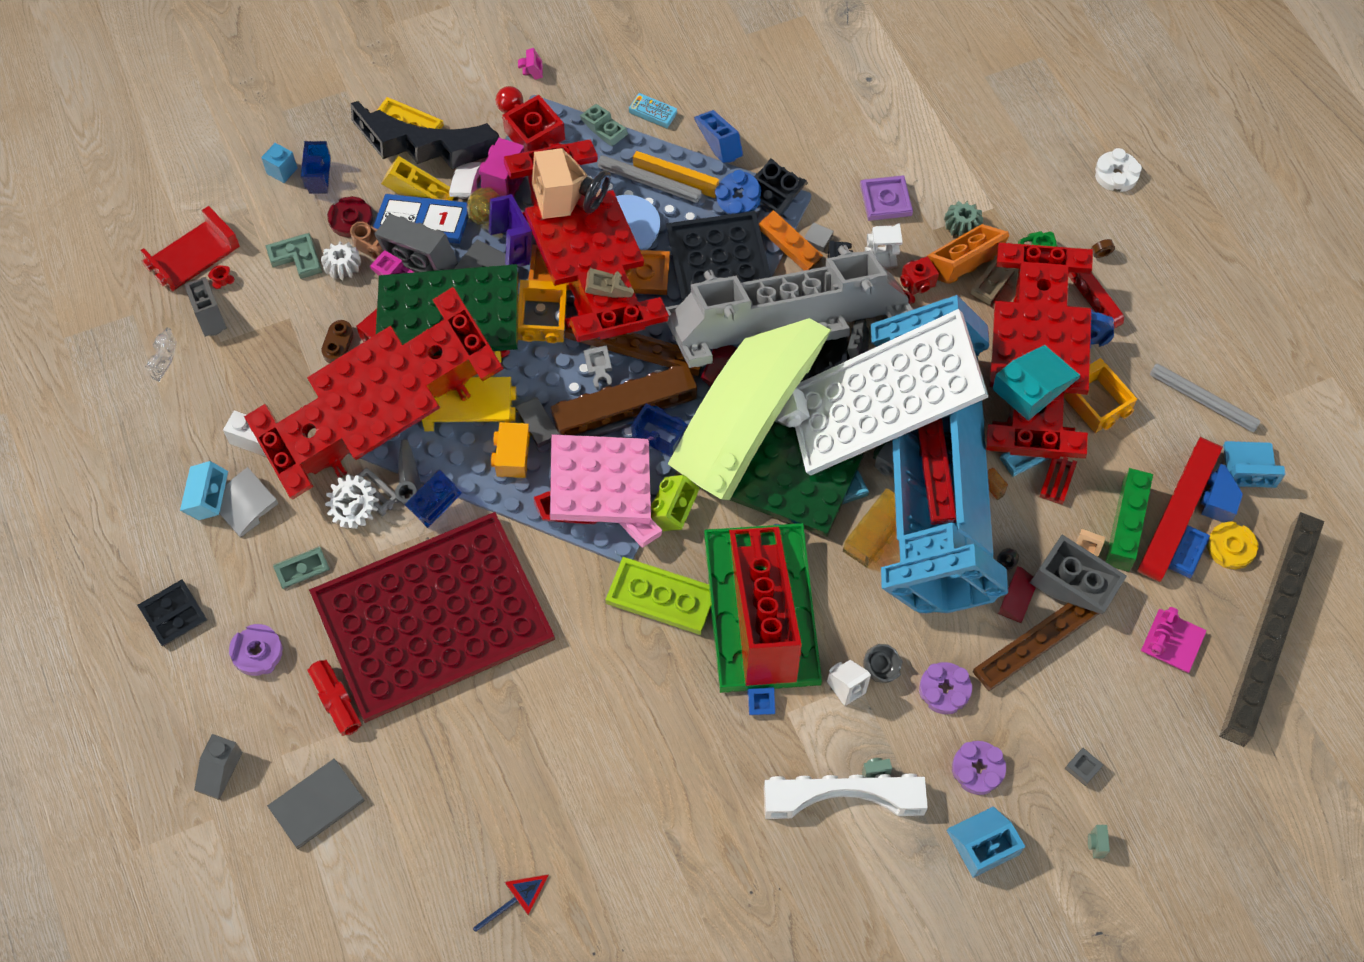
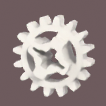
M347 475L346 479L338 478L339 485L331 484V488L334 491L326 494V496L331 498L329 502L325 503V506L331 507L327 514L333 516V522L340 524V527L357 529L358 525L365 526L366 518L373 519V516L370 514L371 511L378 510L377 507L373 506L374 502L379 501V498L373 497V494L377 491L376 488L370 487V481L357 475L355 477Z

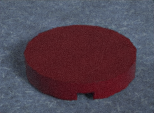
M354 196L339 199L338 203L335 205L333 203L327 213L328 223L332 231L339 236L347 238L351 237L350 229L353 224L365 222L371 226L373 222V213L370 205L362 198Z

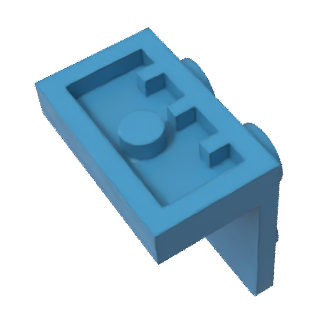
M1224 442L1225 465L1239 487L1277 488L1285 476V467L1275 466L1272 443Z

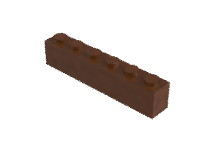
M687 364L675 365L659 373L653 372L646 377L636 380L630 379L623 384L614 387L608 386L595 393H585L569 401H560L551 406L552 419L559 435H575L632 416L635 419L697 399V386Z

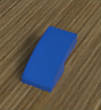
M773 687L748 689L749 715L775 714Z

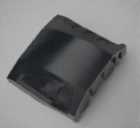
M772 158L754 176L761 186L760 205L771 212L774 210L780 216L785 213L802 188L808 184L807 180L797 177L793 172H789L785 167H781Z

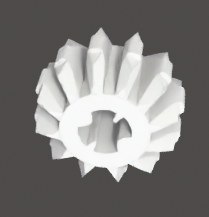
M339 241L338 245L330 244V249H324V256L321 257L323 269L327 275L330 274L333 280L339 276L343 281L345 276L352 278V272L359 273L361 258L356 247H352L349 242L343 245Z

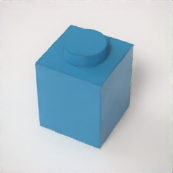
M274 143L261 157L266 174L282 183H285L298 169L293 152L277 143Z

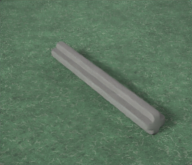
M601 155L598 160V167L696 203L701 198L702 191L697 188Z
M1155 364L1151 370V376L1252 432L1258 428L1261 422L1258 418L1166 367Z

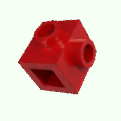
M926 256L919 260H911L903 265L900 281L905 289L907 288L911 295L922 294L936 286L939 273L930 258Z

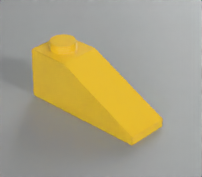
M400 156L392 163L381 183L402 196L452 201L454 198L450 197V186Z

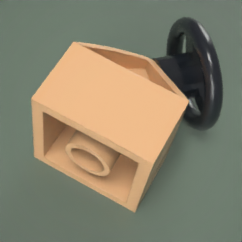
M562 148L534 152L532 185L543 219L571 215L581 195L585 196L583 202L584 212L590 214L599 207L610 185L611 174L609 171L603 170L592 179L587 176L579 164Z

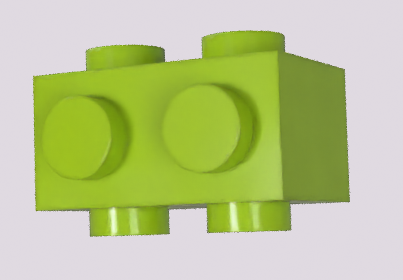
M685 475L665 477L660 483V489L655 500L651 503V519L662 531L682 530L700 488Z

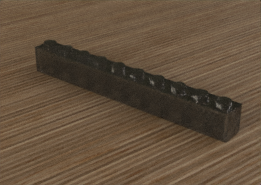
M1302 512L1298 514L1290 526L1219 737L1242 747H1245L1254 737L1325 522Z

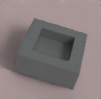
M1082 748L1068 763L1065 770L1086 786L1103 767V764L1086 749Z

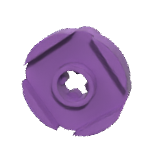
M253 624L247 626V629L241 633L238 632L234 635L230 642L229 655L238 670L251 676L269 674L274 671L275 666L281 659L283 647L279 636L273 629L266 625ZM260 645L262 651L257 655H253L250 649Z
M941 662L931 664L924 672L919 684V693L922 700L924 699L932 711L939 714H953L968 703L972 693V684L967 670L952 663ZM948 683L952 690L945 694L938 685Z
M983 741L966 742L954 756L952 773L955 780L957 779L965 791L976 795H984L990 793L991 790L996 789L1002 783L1006 773V763L1003 753L999 748ZM981 762L986 770H982L981 774L976 773V768L972 767V764Z

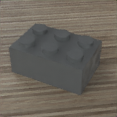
M389 214L375 232V236L383 251L385 250L401 259L404 266L414 272L452 270L458 264L454 250L447 239L448 237L441 230L428 228L422 223H414L403 216L398 217Z

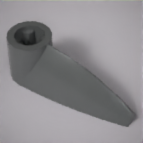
M402 439L398 462L399 484L395 489V495L404 505L415 507L423 499L422 487L408 440ZM409 490L413 491V494H410L411 497L407 499L405 495L408 494Z

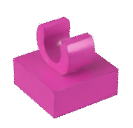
M534 48L526 50V58L518 60V68H522L523 75L531 74L535 80L543 78L542 59Z

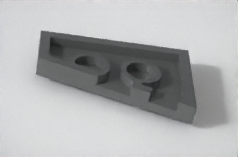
M866 318L855 320L847 348L850 359L869 350L870 333Z

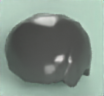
M876 644L867 650L863 660V667L870 673V678L875 682L889 683L901 675L900 670L903 661L896 649L890 645Z

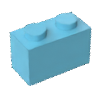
M211 461L191 466L180 511L197 520L219 515L228 471Z

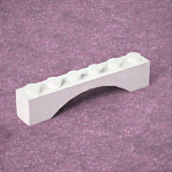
M912 773L904 774L901 777L880 774L876 775L875 778L851 775L849 778L838 779V776L827 775L822 777V779L799 776L796 777V780H785V777L775 776L765 780L764 783L765 819L793 818L797 813L813 803L836 797H855L869 800L887 808L897 816H924L928 808L925 777H917V774Z

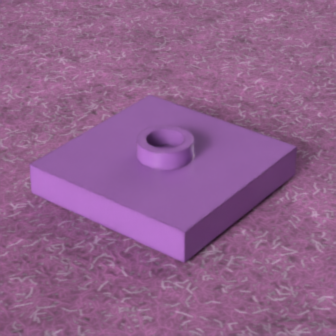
M904 175L860 181L868 221L912 216L913 209Z

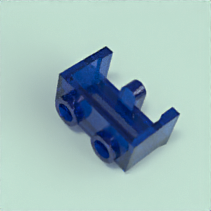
M304 141L300 177L303 180L304 187L308 189L309 194H328L331 155L327 141Z
M646 403L632 423L631 432L633 438L648 439L649 446L672 457L688 424L683 419L672 417L661 408ZM649 422L676 437L670 443L660 438L658 432L652 431L650 433L644 428Z
M439 469L404 505L422 524L429 528L462 492Z

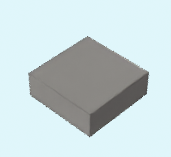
M813 222L804 238L817 250L824 252L834 231Z

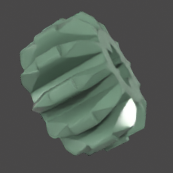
M968 200L964 204L958 201L955 205H950L944 217L946 230H951V236L955 234L959 237L983 224L982 210H978L976 204L969 205Z

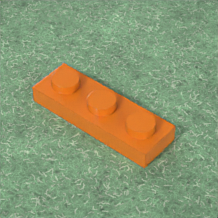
M774 210L759 223L760 231L804 271L810 270L822 259L823 255Z

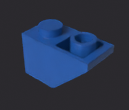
M1220 464L1216 472H1211L1207 481L1210 489L1209 492L1205 491L1200 504L1204 505L1201 515L1222 523L1232 522L1237 515L1243 493L1226 465Z

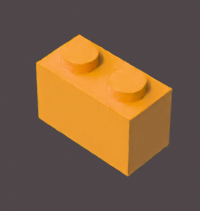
M499 422V431L494 432V446H497L496 453L491 455V467H495L497 477L526 478L530 443L529 424Z

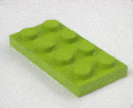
M622 557L605 599L608 605L699 635L702 633L711 609L709 584L626 557Z

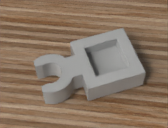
M607 346L584 350L588 374H596L593 379L595 389L599 390L598 382L602 379L607 381L608 386H612L611 377L606 373L612 371Z

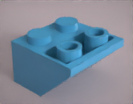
M994 806L946 830L972 878L1019 856L1025 848L1012 822Z

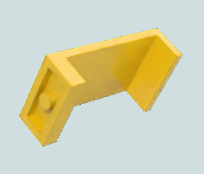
M471 377L464 384L471 395L469 399L466 397L467 400L462 401L456 390L449 391L439 398L434 396L440 409L422 419L424 431H434L435 422L505 421V423H511V421H516V408L512 407V400L517 398L516 386H512L511 377H490L485 381H482L480 377Z

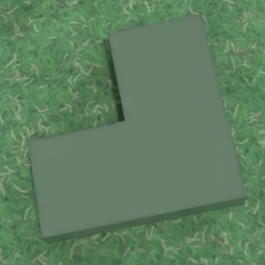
M310 233L265 245L272 268L295 261L300 279L322 273Z

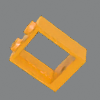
M520 280L518 340L525 342H564L567 283L554 286L552 281ZM525 301L560 302L559 326L524 325Z
M1101 358L1090 364L1089 384L1098 380L1118 402L1119 407L1100 417L1081 394L1064 393V398L1094 433L1102 429L1108 430L1121 417L1123 419L1129 417L1134 412L1133 407L1137 401L1134 394Z

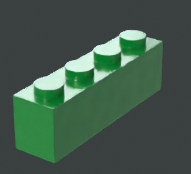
M1132 468L1128 469L1122 481L1105 560L1106 563L1114 568L1127 572L1130 571L1136 561L1153 474Z

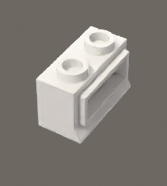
M900 223L895 226H875L872 228V234H867V247H865V251L871 250L880 265L885 269H895L898 266L896 255L900 254L899 245H902Z

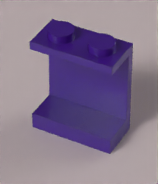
M513 195L490 199V236L507 232L505 264H517L518 267L530 265L532 230Z

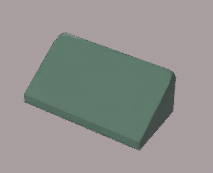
M320 546L273 564L282 589L330 570Z

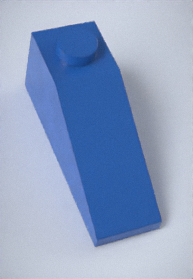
M712 110L694 117L711 150L721 162L731 163L736 158L743 156L739 132L717 112Z

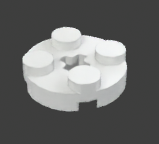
M1116 148L1112 152L1103 154L1098 159L1095 167V177L1097 182L1107 190L1121 189L1120 192L1128 191L1136 185L1142 167L1133 156L1126 153L1123 149ZM1114 169H1119L1122 174L1120 172L1114 173L1113 171Z

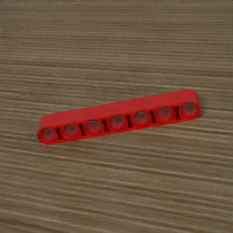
M1201 436L1199 437L1138 567V573L1155 581H1162L1223 446Z

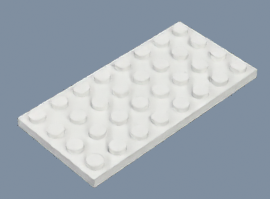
M959 309L799 383L796 388L804 393L810 418L795 426L806 473L809 475L818 473L989 397L963 313Z

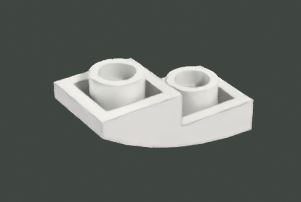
M470 162L457 167L450 186V197H458L459 199L472 197L478 188L477 178L482 162Z

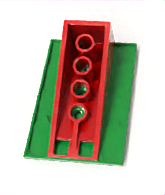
M803 523L704 530L719 692H739L769 687L780 689L783 687L821 686L822 676Z

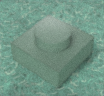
M873 758L868 760L863 765L862 775L865 778H875L876 775L880 774L891 775L892 765L890 759Z
M1096 825L1091 833L1088 834V848L1092 850L1093 858L1104 859L1110 852L1107 825Z

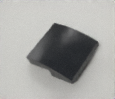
M183 579L137 605L162 647L208 621Z

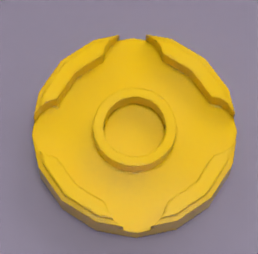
M1230 521L1214 527L1207 542V549L1209 555L1217 564L1224 568L1236 570L1245 568L1252 563L1257 555L1258 541L1248 527L1240 526L1236 522Z

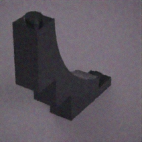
M359 100L351 103L352 122L382 159L407 151L417 164L441 156L451 169H455L461 165L488 157L490 147L495 145L498 138H500L497 131L493 130L488 123L462 129L426 128L397 120L381 110L370 113Z

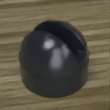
M1011 548L1003 549L997 557V562L1007 570L1013 569L1019 561V554ZM1009 556L1012 557L1011 562L1007 561Z

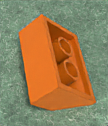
M981 224L928 254L927 256L939 273L937 280L947 284L953 283L963 274L976 270V267L982 263L992 261L995 258L994 256L997 255L998 243H1006L1009 233L1008 231Z

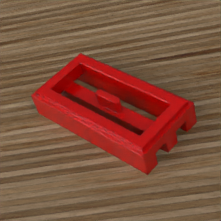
M1063 457V459L1052 458L1039 497L1063 505L1078 461H1068L1067 457ZM1059 464L1060 468L1051 495L1047 494L1046 491L1055 465ZM1068 467L1070 469L1060 498L1056 497L1064 469Z

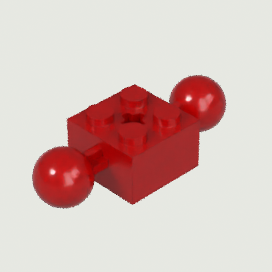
M505 86L498 91L495 101L497 108L504 113L502 115L504 132L513 142L524 145V152L564 145L560 143L565 140L564 122L540 95L524 102L522 93L516 87Z

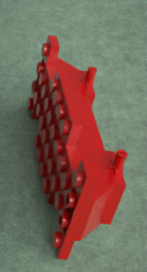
M591 139L504 156V165L510 179L528 176L533 207L525 208V212H522V214L529 223L554 286L566 283L570 285L575 297L574 305L578 316L566 318L565 325L567 329L572 328L577 342L590 341L595 338L601 340L644 330L646 326L667 322L669 314L661 297L638 302L635 293H633L632 297H608L585 292L587 273L590 268L613 275L618 271L622 275L621 280L629 288L632 286L625 270L644 266V258L613 190L607 191L599 207L590 214L583 210L585 196L581 195L571 215L547 219L542 218L532 185L534 152L562 148L579 166L595 163L598 160V155Z
M998 243L996 267L1017 268L1019 270L1016 296L1013 302L995 301L990 387L994 386L996 374L1009 363L1043 345H1046L1080 374V378L1029 421L1010 405L1007 422L992 421V425L988 424L987 451L1010 452V455L1060 459V457L1086 459L1088 433L1075 432V427H1063L1064 393L1088 395L1091 308L1067 306L1068 272L1091 274L1093 249Z
M454 287L433 299V302L444 318L443 321L427 329L404 345L391 326L308 376L307 379L318 398L304 405L280 422L276 421L266 404L244 416L289 498L293 500L314 487L307 475L309 473L317 474L325 468L332 467L338 478L343 477V475L345 476L347 471L344 469L341 461L347 454L351 453L352 457L358 460L440 409V406L434 396L439 398L449 391L456 390L461 400L465 401L467 400L466 397L469 399L471 395L464 384L471 377L478 374L480 379L485 381L504 369ZM437 351H443L440 358L433 359V355ZM316 428L315 435L308 438L309 431Z

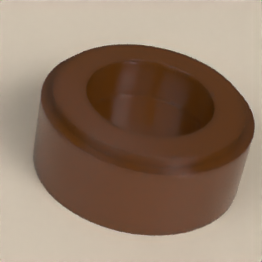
M1105 239L1094 244L1091 247L1093 249V256L1095 258H1102L1110 255L1115 250L1112 239Z

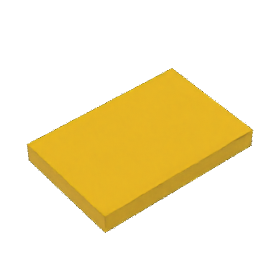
M386 97L377 109V111L381 110L387 115L408 124L433 129H442L444 126L443 120L389 97Z

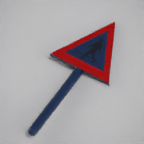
M549 874L504 882L514 898L474 926L473 931L477 932L517 901L526 914L529 915Z

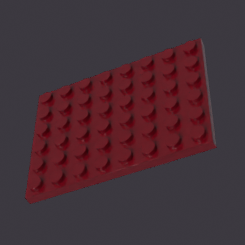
M496 512L309 589L364 723L555 640V635Z

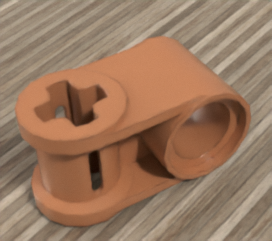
M365 222L353 224L350 229L353 246L358 251L376 260L383 252L375 236V232L378 229Z

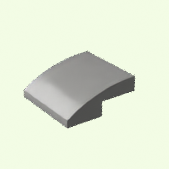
M247 467L225 485L219 514L236 534L242 537L260 524L259 518L278 505V502Z

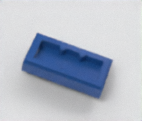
M1187 525L1168 569L1191 578L1210 535Z

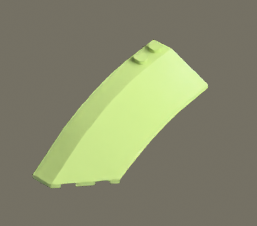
M808 318L745 338L706 394L668 465L716 497L730 500L763 439L805 374L809 372L831 330Z

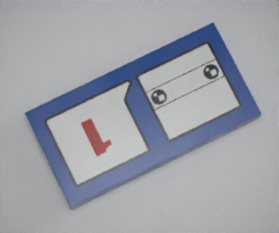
M385 194L373 227L378 229L388 215L393 214L398 217L403 216L417 224L422 223L428 228L441 230L447 235L449 243L460 244L472 207L470 203Z

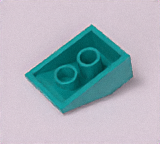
M1043 345L1013 360L995 376L993 390L1029 421L1078 380L1080 374L1046 345Z

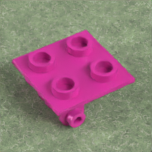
M1169 607L1165 611L1159 609L1141 651L1189 673L1207 630L1179 618V611L1174 607Z

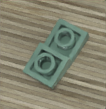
M594 104L580 115L581 120L610 146L615 145L628 135L626 127L614 121L610 112L598 104Z

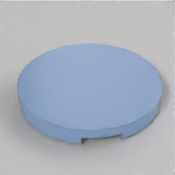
M616 196L639 249L647 250L652 246V243L660 233V217L656 208L649 201L638 196Z

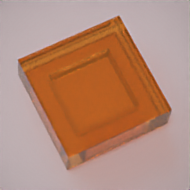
M992 467L988 470L989 491L996 500L1004 497L1008 484L996 469Z

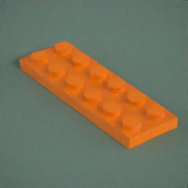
M532 244L528 280L552 281L538 245ZM640 250L644 258V266L625 270L634 293L667 295L670 251ZM567 283V290H571L569 283Z

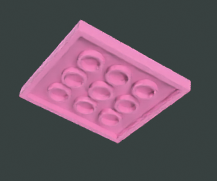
M552 435L550 520L650 524L649 439Z

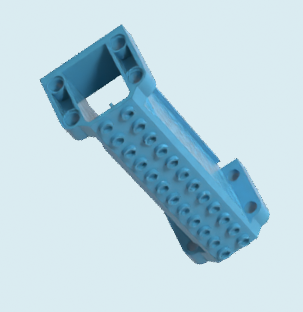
M958 295L871 324L872 343L878 347L959 309L963 313L977 361L980 352L987 350L990 346L988 325ZM982 400L942 417L944 432H951L953 463L949 464L956 508V523L931 525L922 457L919 456L918 430L915 429L892 439L896 528L900 547V562L881 567V583L883 590L918 613H951L994 603L998 597L1008 593L1007 569L993 559Z

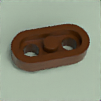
M337 320L330 325L321 348L323 358L327 363L333 362L348 352L353 338V330L349 322Z

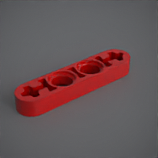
M1068 272V277L1096 313L1112 317L1114 319V329L1124 324V316L1121 310L1092 273Z

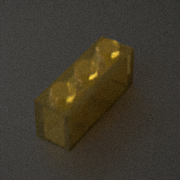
M886 488L845 540L843 552L866 568H868L872 561L876 563L884 552L882 550L886 543L890 545L897 535L894 492Z

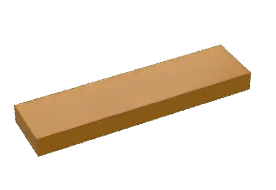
M636 151L633 155V166L697 188L702 191V194L716 198L715 190L719 185L718 178Z

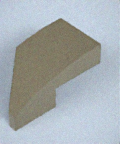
M590 268L587 273L586 293L608 297H632L634 290L632 287L628 288L621 280L622 275L618 271L613 275Z

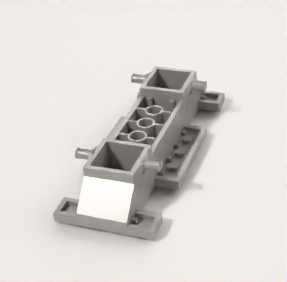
M841 245L838 248L840 256L826 259V267L740 283L737 276L717 278L712 270H710V273L707 270L704 273L706 281L691 284V293L680 305L665 307L669 314L667 324L689 368L713 363L712 354L709 349L741 344L745 338L808 318L831 330L826 340H836L850 336V328L846 322L874 318L884 314L890 318L911 311L913 308L908 303V297L892 274L880 265L871 250L851 252L846 245Z

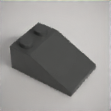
M1062 534L1032 578L1030 584L1050 597L1104 614L1127 575Z

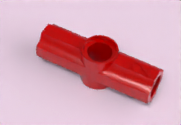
M326 659L311 664L307 671L319 692L317 694L324 708L332 716L339 733L345 736L358 731L362 724L350 704V697L341 681L337 680L330 663Z

